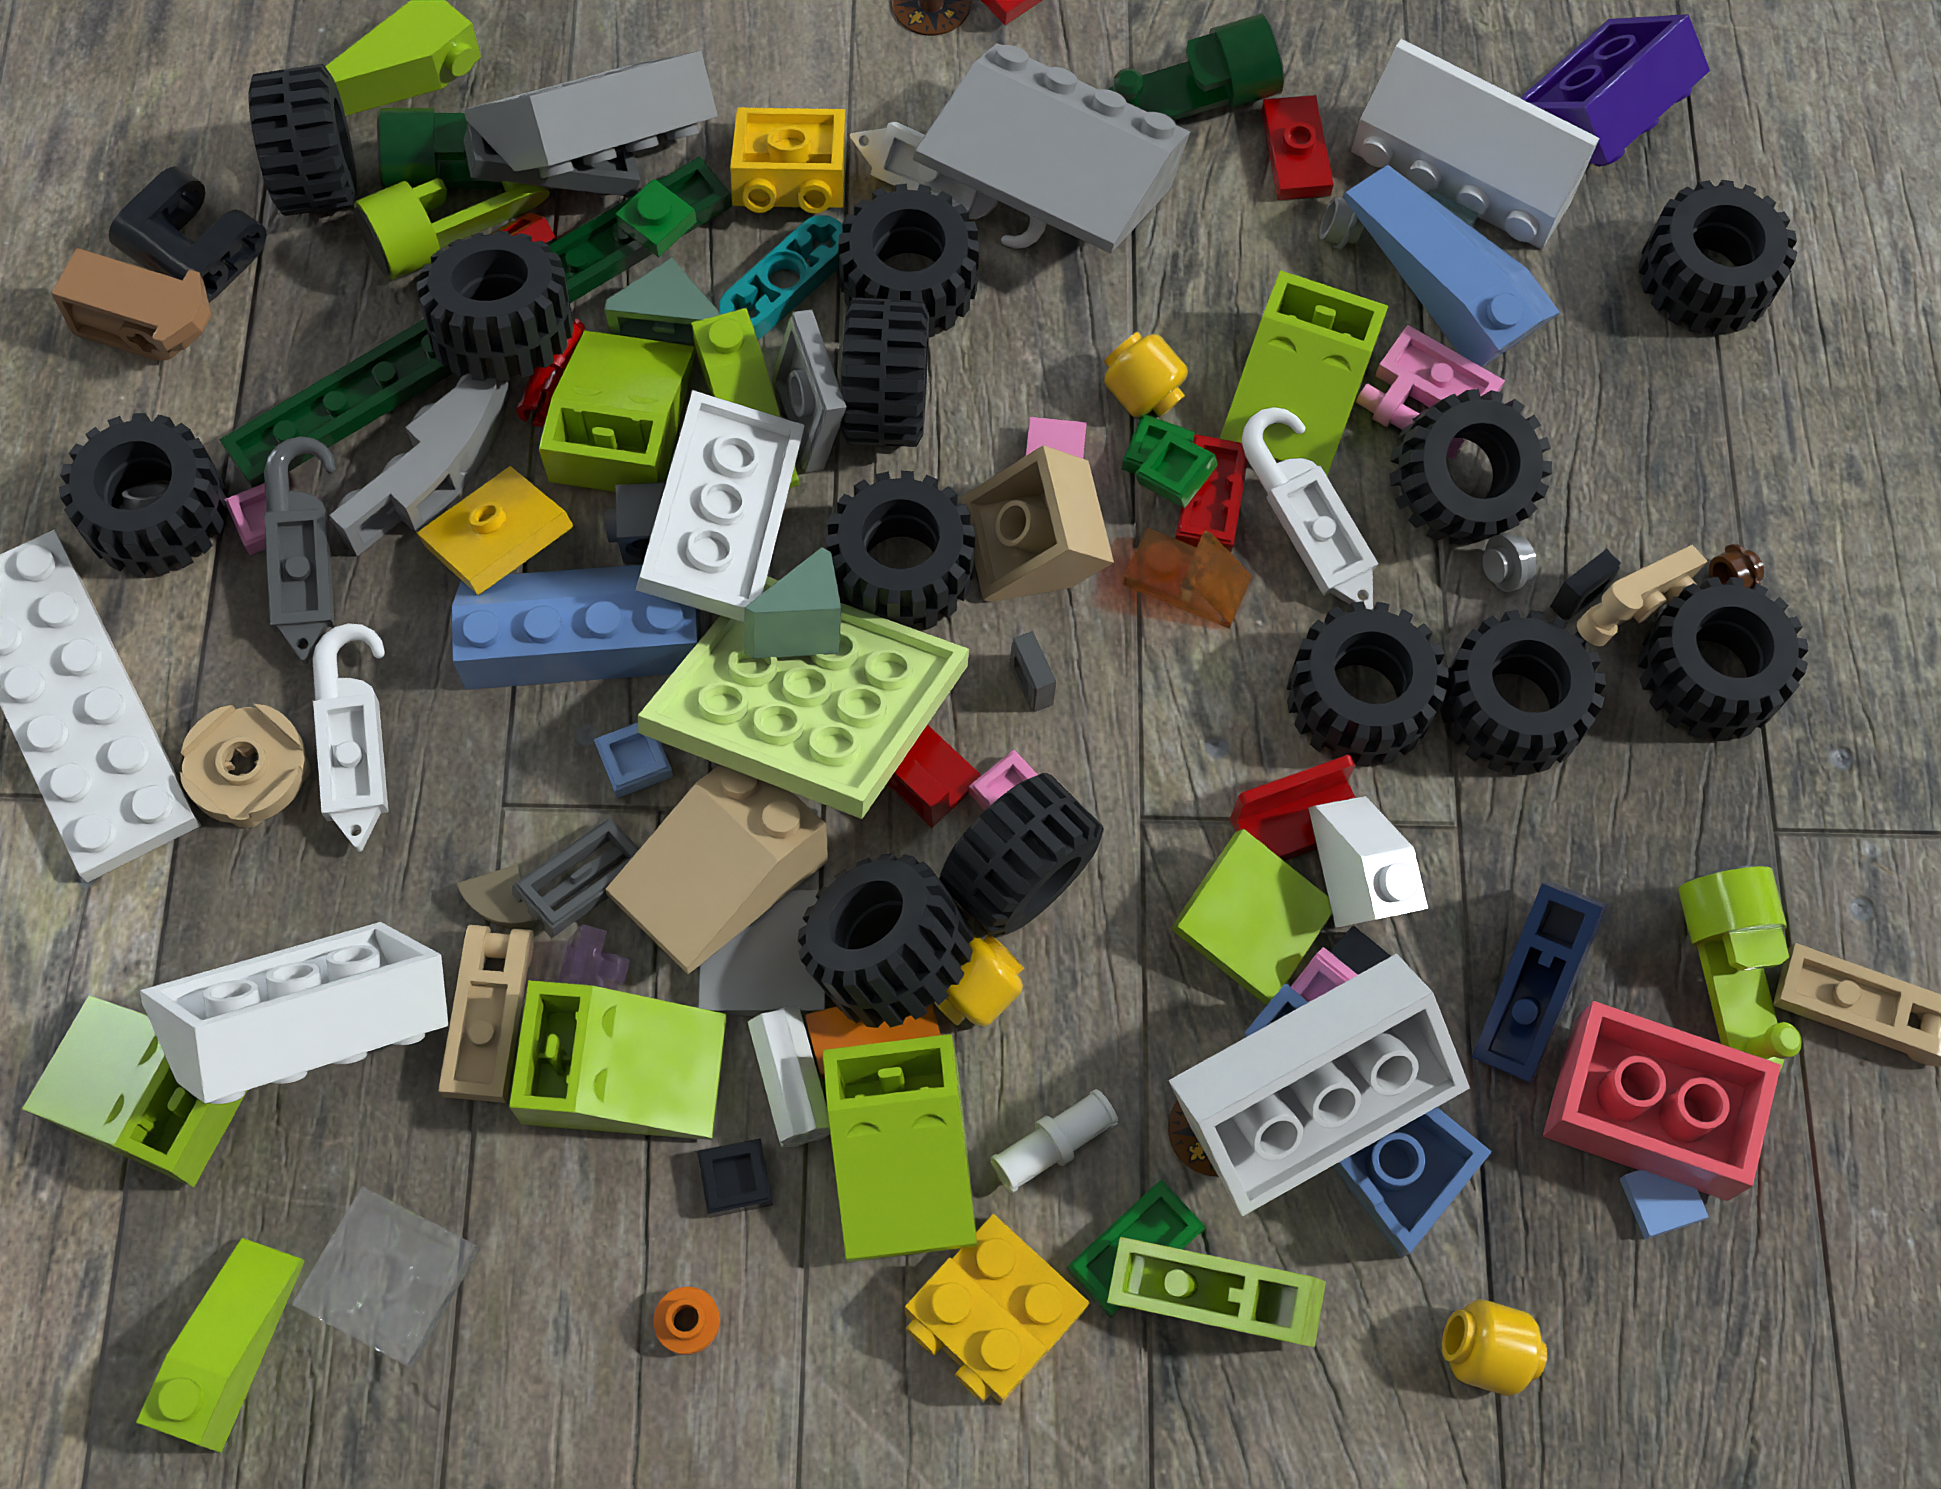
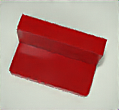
M927 724L886 785L933 828L969 794V786L981 775Z
M1345 755L1240 793L1230 816L1235 832L1245 829L1283 861L1318 849L1309 807L1355 798L1348 783L1355 768L1351 756Z

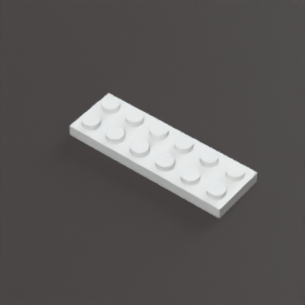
M54 529L0 554V706L79 875L88 883L202 825L58 533Z

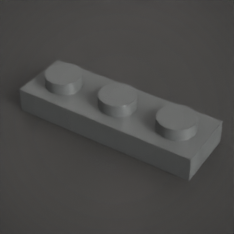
M469 123L467 125L464 146L471 178L486 179L491 182L536 185L548 189L561 188L594 192L600 195L631 197L637 193L640 176L634 153L626 152L624 144L614 147L617 155L616 158L584 165L582 157L571 160L574 170L541 178L538 168L514 171Z

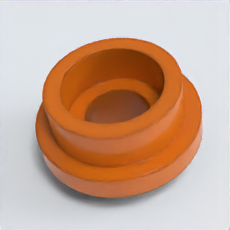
M680 1287L667 1293L658 1303L653 1317L654 1331L661 1344L671 1352L680 1355L696 1354L706 1349L716 1338L720 1328V1313L713 1298L705 1291L696 1287ZM684 1308H691L698 1313L697 1325L692 1330L686 1332L676 1329L674 1325L676 1314Z

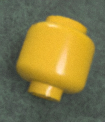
M1136 332L1120 344L1104 360V363L1109 367L1104 375L1105 386L1133 417H1141V415L1148 414L1153 410L1161 418L1185 397L1179 386L1185 381L1188 369L1184 362L1158 334L1142 337L1139 332Z
M973 934L974 939L968 943L973 950L969 963L961 966L962 971L965 973L958 985H951L946 992L949 996L938 1005L935 1001L934 1004L957 1026L967 1018L976 1026L986 1027L1021 994L1023 983L1018 974L1024 967L999 940L990 934L984 939Z
M1476 1299L1467 1304L1462 1310L1458 1309L1453 1312L1447 1321L1442 1336V1353L1445 1360L1449 1361L1450 1368L1456 1379L1462 1383L1501 1395L1513 1396L1522 1392L1532 1380H1536L1541 1376L1546 1365L1547 1347L1542 1341L1540 1328L1533 1316L1527 1312L1488 1300Z

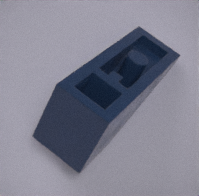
M1550 881L1541 884L1472 1058L1528 1082L1533 1081L1586 960L1608 904Z

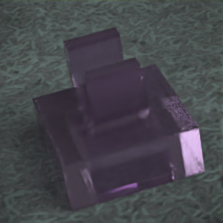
M582 924L569 937L558 983L592 985L617 990L618 984L623 985L625 982L630 960L615 954L601 953L607 931Z

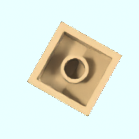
M1042 445L960 497L961 505L966 504L971 514L970 525H974V563L982 598L985 601L994 602L1072 588L1114 563L1088 460Z

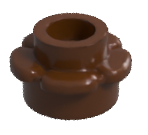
M1730 544L1725 547L1724 553L1711 560L1709 575L1710 578L1718 577L1722 585H1725L1730 577L1744 579V587L1752 589L1756 583L1761 585L1760 581L1764 577V567L1761 559L1755 552L1745 550L1739 544Z

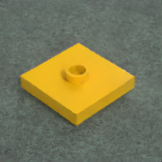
M509 466L416 533L424 546L479 595L570 530L573 524L565 510L514 468Z

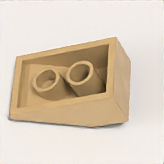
M719 765L694 784L608 885L606 893L687 974H690L828 862L826 823L792 792Z

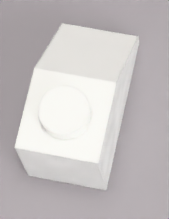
M1366 796L1309 807L1336 928L1428 909L1414 847Z

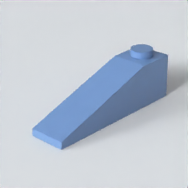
M1389 165L1369 176L1342 196L1458 353L1481 367L1486 366L1560 314V311L1525 266Z

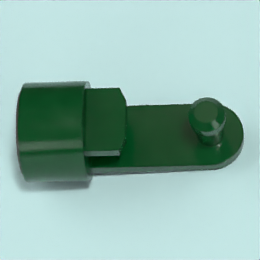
M1260 13L1213 27L1208 35L1188 40L1186 48L1187 62L1141 75L1139 71L1132 68L1122 69L1115 75L1114 85L1108 89L1119 93L1125 98L1127 103L1146 112L1165 114L1175 121L1221 106L1228 105L1232 109L1279 95L1283 91L1284 70L1278 42L1272 26L1266 17Z
M380 108V114L377 116V150L382 188L386 189L403 181L408 182L412 188H415L438 178L443 181L446 189H504L501 182L471 178L464 146V137L468 125L464 113H436L435 108Z

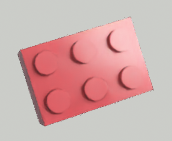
M1592 1001L1573 1021L1542 1137L1637 1170H1644L1694 1187L1700 1192L1729 1201L1753 1186L1781 1064Z

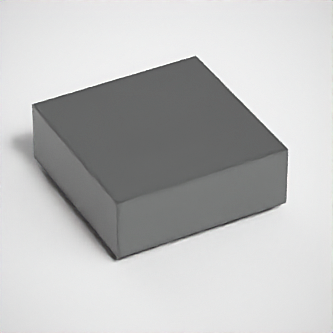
M1030 631L1014 637L1011 644L1010 666L1030 710L1033 709L1036 712L1052 706L1054 703L1056 680L1034 632Z

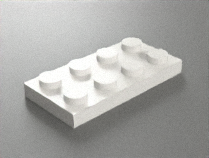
M692 390L636 590L744 622L745 607L759 597L764 590L805 425Z

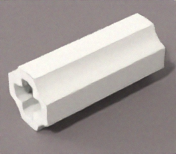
M784 1007L776 1011L762 1013L749 1020V1030L780 1146L797 1147L805 1143L818 1141L830 1135L828 1109L800 1008Z

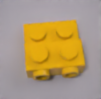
M737 107L730 167L733 206H746L749 210L756 213L767 212L773 207H801L806 212L813 214L822 213L828 208H843L845 109Z
M993 1213L976 1232L977 1246L961 1248L952 1259L949 1257L905 1305V1315L912 1321L905 1329L931 1355L935 1356L940 1349L949 1355L960 1366L954 1376L978 1400L984 1403L991 1395L1002 1405L1089 1307L1090 1302Z

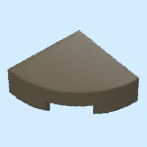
M517 864L457 883L459 891L469 908L485 920L508 929L536 927L535 920L528 913V906L524 902L519 903L512 895L513 884L522 879Z

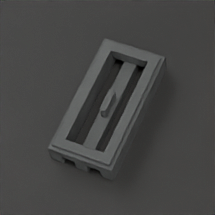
M609 817L514 883L512 895L519 903L524 902L528 906V913L535 921L538 919L542 921L544 931L552 939L609 898L606 888L637 853L639 848ZM611 840L615 844L614 847L591 863L581 867L570 878L543 897L537 893L538 890ZM625 857L628 858L627 861H625L620 866L615 868L613 871L605 875L603 878L598 880L596 883L591 885L582 893L574 897L572 900L567 902L558 910H556L555 912L552 910L557 905L562 903L564 900H566L574 893L579 891L581 888L586 886L588 883H590L598 876L603 874L605 871H607L615 864L620 862L622 859H624Z

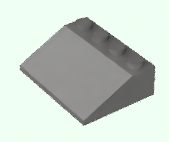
M996 43L973 63L916 148L913 161L1104 251L1112 253L1171 189L1190 131L1175 125V122L1165 114L1146 112L1127 103L1125 98L1117 92L1106 89L1099 90L1077 80L1075 74L1069 70L1060 67H1048L1029 58L1028 54L1019 47Z

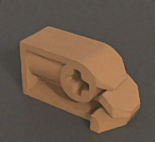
M76 248L51 292L73 335L159 361L169 360L181 350H185L202 335L212 317L200 272L189 269L184 279L179 280Z

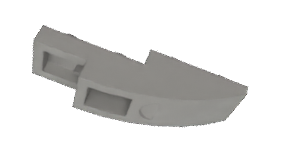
M466 374L462 376L457 386L438 402L430 403L418 411L413 421L405 427L413 448L407 453H401L392 458L379 476L364 488L347 494L339 503L338 508L329 515L342 542L356 556H359L401 521L408 525L415 533L437 518L463 490L485 458L503 421L511 393L508 382H497L496 378H487L484 382L472 380L471 374Z

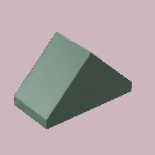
M670 258L608 298L605 305L610 334L695 346L692 322L720 315L716 307L673 258Z
M821 547L745 607V654L752 658L839 654L841 604L830 551Z

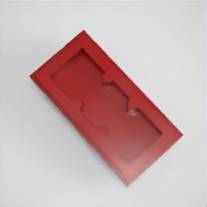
M1316 95L1263 99L1261 114L1277 200L1331 196L1334 183Z
M1194 434L1192 443L1215 454L1218 466L1185 509L1180 508L1174 544L1231 554L1248 460L1241 442Z

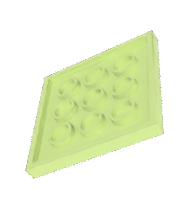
M767 576L763 593L779 580ZM840 603L839 654L752 658L744 653V622L720 615L639 713L638 733L863 819L968 667L969 649Z

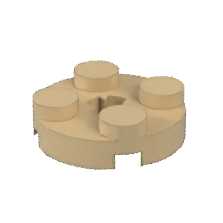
M253 704L255 708L243 707L239 709L229 705L211 711L192 727L184 739L181 754L184 756L182 763L183 774L180 772L181 783L189 797L208 816L222 822L233 823L240 828L255 827L262 820L268 819L282 811L296 797L310 772V764L306 757L304 742L286 716L267 705ZM254 752L258 753L259 758L254 762L256 767L247 774L242 773L238 776L229 774L230 770L235 769V766L230 761L236 754L240 753L242 756L249 757Z

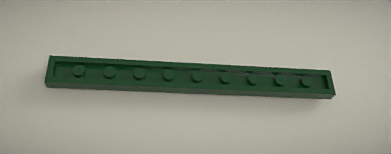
M700 156L658 180L659 183L695 209L697 222L685 234L732 207L731 193ZM635 195L549 245L551 253H557L561 259L570 303L653 254L620 229L617 224L616 213ZM423 319L219 440L251 488L265 483L264 470L267 457L275 446L286 439L300 436L314 438L329 448L450 376L453 372H451L450 365L443 366L436 359L435 351L431 349ZM301 454L291 460L288 472L313 458L314 455Z

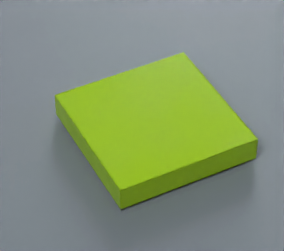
M1245 829L1234 833L1170 929L1264 1004H1269L1299 965L1331 916L1332 909L1329 897Z

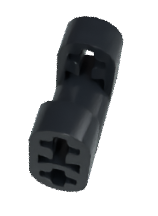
M169 167L157 175L116 215L109 229V240L117 249L147 270L179 280L184 279L189 269L200 272L208 302L210 303L261 253L266 242V229L242 210L235 209L224 214L196 242L192 241L182 234L180 230L201 209L206 194L205 186L181 167Z

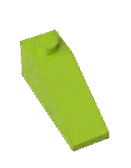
M410 0L325 67L335 80L345 116L440 90L456 77L466 74L473 67L474 63L481 58L472 22L447 1Z
M747 308L692 322L697 360L709 395L781 417L764 357ZM795 466L789 488L799 486Z
M1120 1237L1107 1303L1315 1347L1326 1281L1313 1276Z
M241 1238L167 1353L136 1423L222 1453L305 1260Z

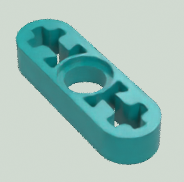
M827 215L813 216L804 221L723 294L719 303L720 315L747 308V311H750L755 307L756 317L750 319L757 340L766 335L839 268L838 239L839 234H842V223L836 218ZM816 239L820 243H825L831 239L832 247L829 249L825 245H820L813 251V241ZM809 257H810V267L808 266V264H807V262H806V260H807ZM790 269L796 272L800 279L789 288H778L769 282V277L777 270ZM758 290H760L763 296L760 299L758 298Z

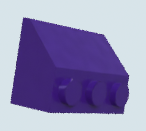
M1689 14L1608 19L1520 98L1598 137L1599 141L1588 164L1601 167L1620 159L1625 153L1624 149L1640 134L1654 128L1659 122L1658 118L1674 103L1688 97L1692 92V87L1710 69Z

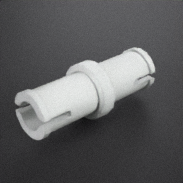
M1095 1089L1090 1092V1095L1052 1119L1050 1116H1044L1036 1121L1035 1131L1001 1153L990 1157L991 1165L1006 1189L1014 1193L1020 1186L1055 1163L1064 1166L1074 1159L1073 1151L1108 1128H1113L1118 1124L1116 1112L1103 1093Z

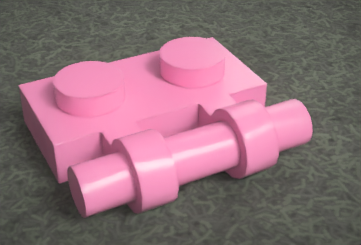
M1407 325L1379 364L1375 375L1390 384V389L1385 394L1375 387L1366 384L1359 394L1356 403L1374 413L1372 419L1388 428L1390 424H1393L1403 430L1413 423V418L1419 415V413L1403 404L1408 396L1431 407L1454 393L1458 396L1466 390L1479 389L1480 396L1490 390L1500 392L1505 380ZM1453 438L1448 447L1447 457L1454 460L1462 449L1465 440Z

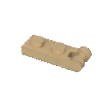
M1690 545L1615 581L1602 595V602L1591 607L1577 621L1578 632L1590 644L1604 646L1616 634L1618 625L1632 618L1638 623H1642L1654 615L1664 604L1668 605L1674 596L1678 597L1683 588L1695 583L1692 578L1708 561L1693 545Z
M468 926L464 939L438 1090L442 1097L506 1103L527 972L533 955L534 934L532 930L512 929L510 934L491 933L489 926ZM487 959H505L504 972L484 970Z
M1794 943L1788 948L1789 958L1783 962L1773 1006L1904 1052L1909 1058L1918 1063L1941 1066V994L1798 943ZM1910 1012L1915 1013L1922 1020L1920 1029L1907 1026Z

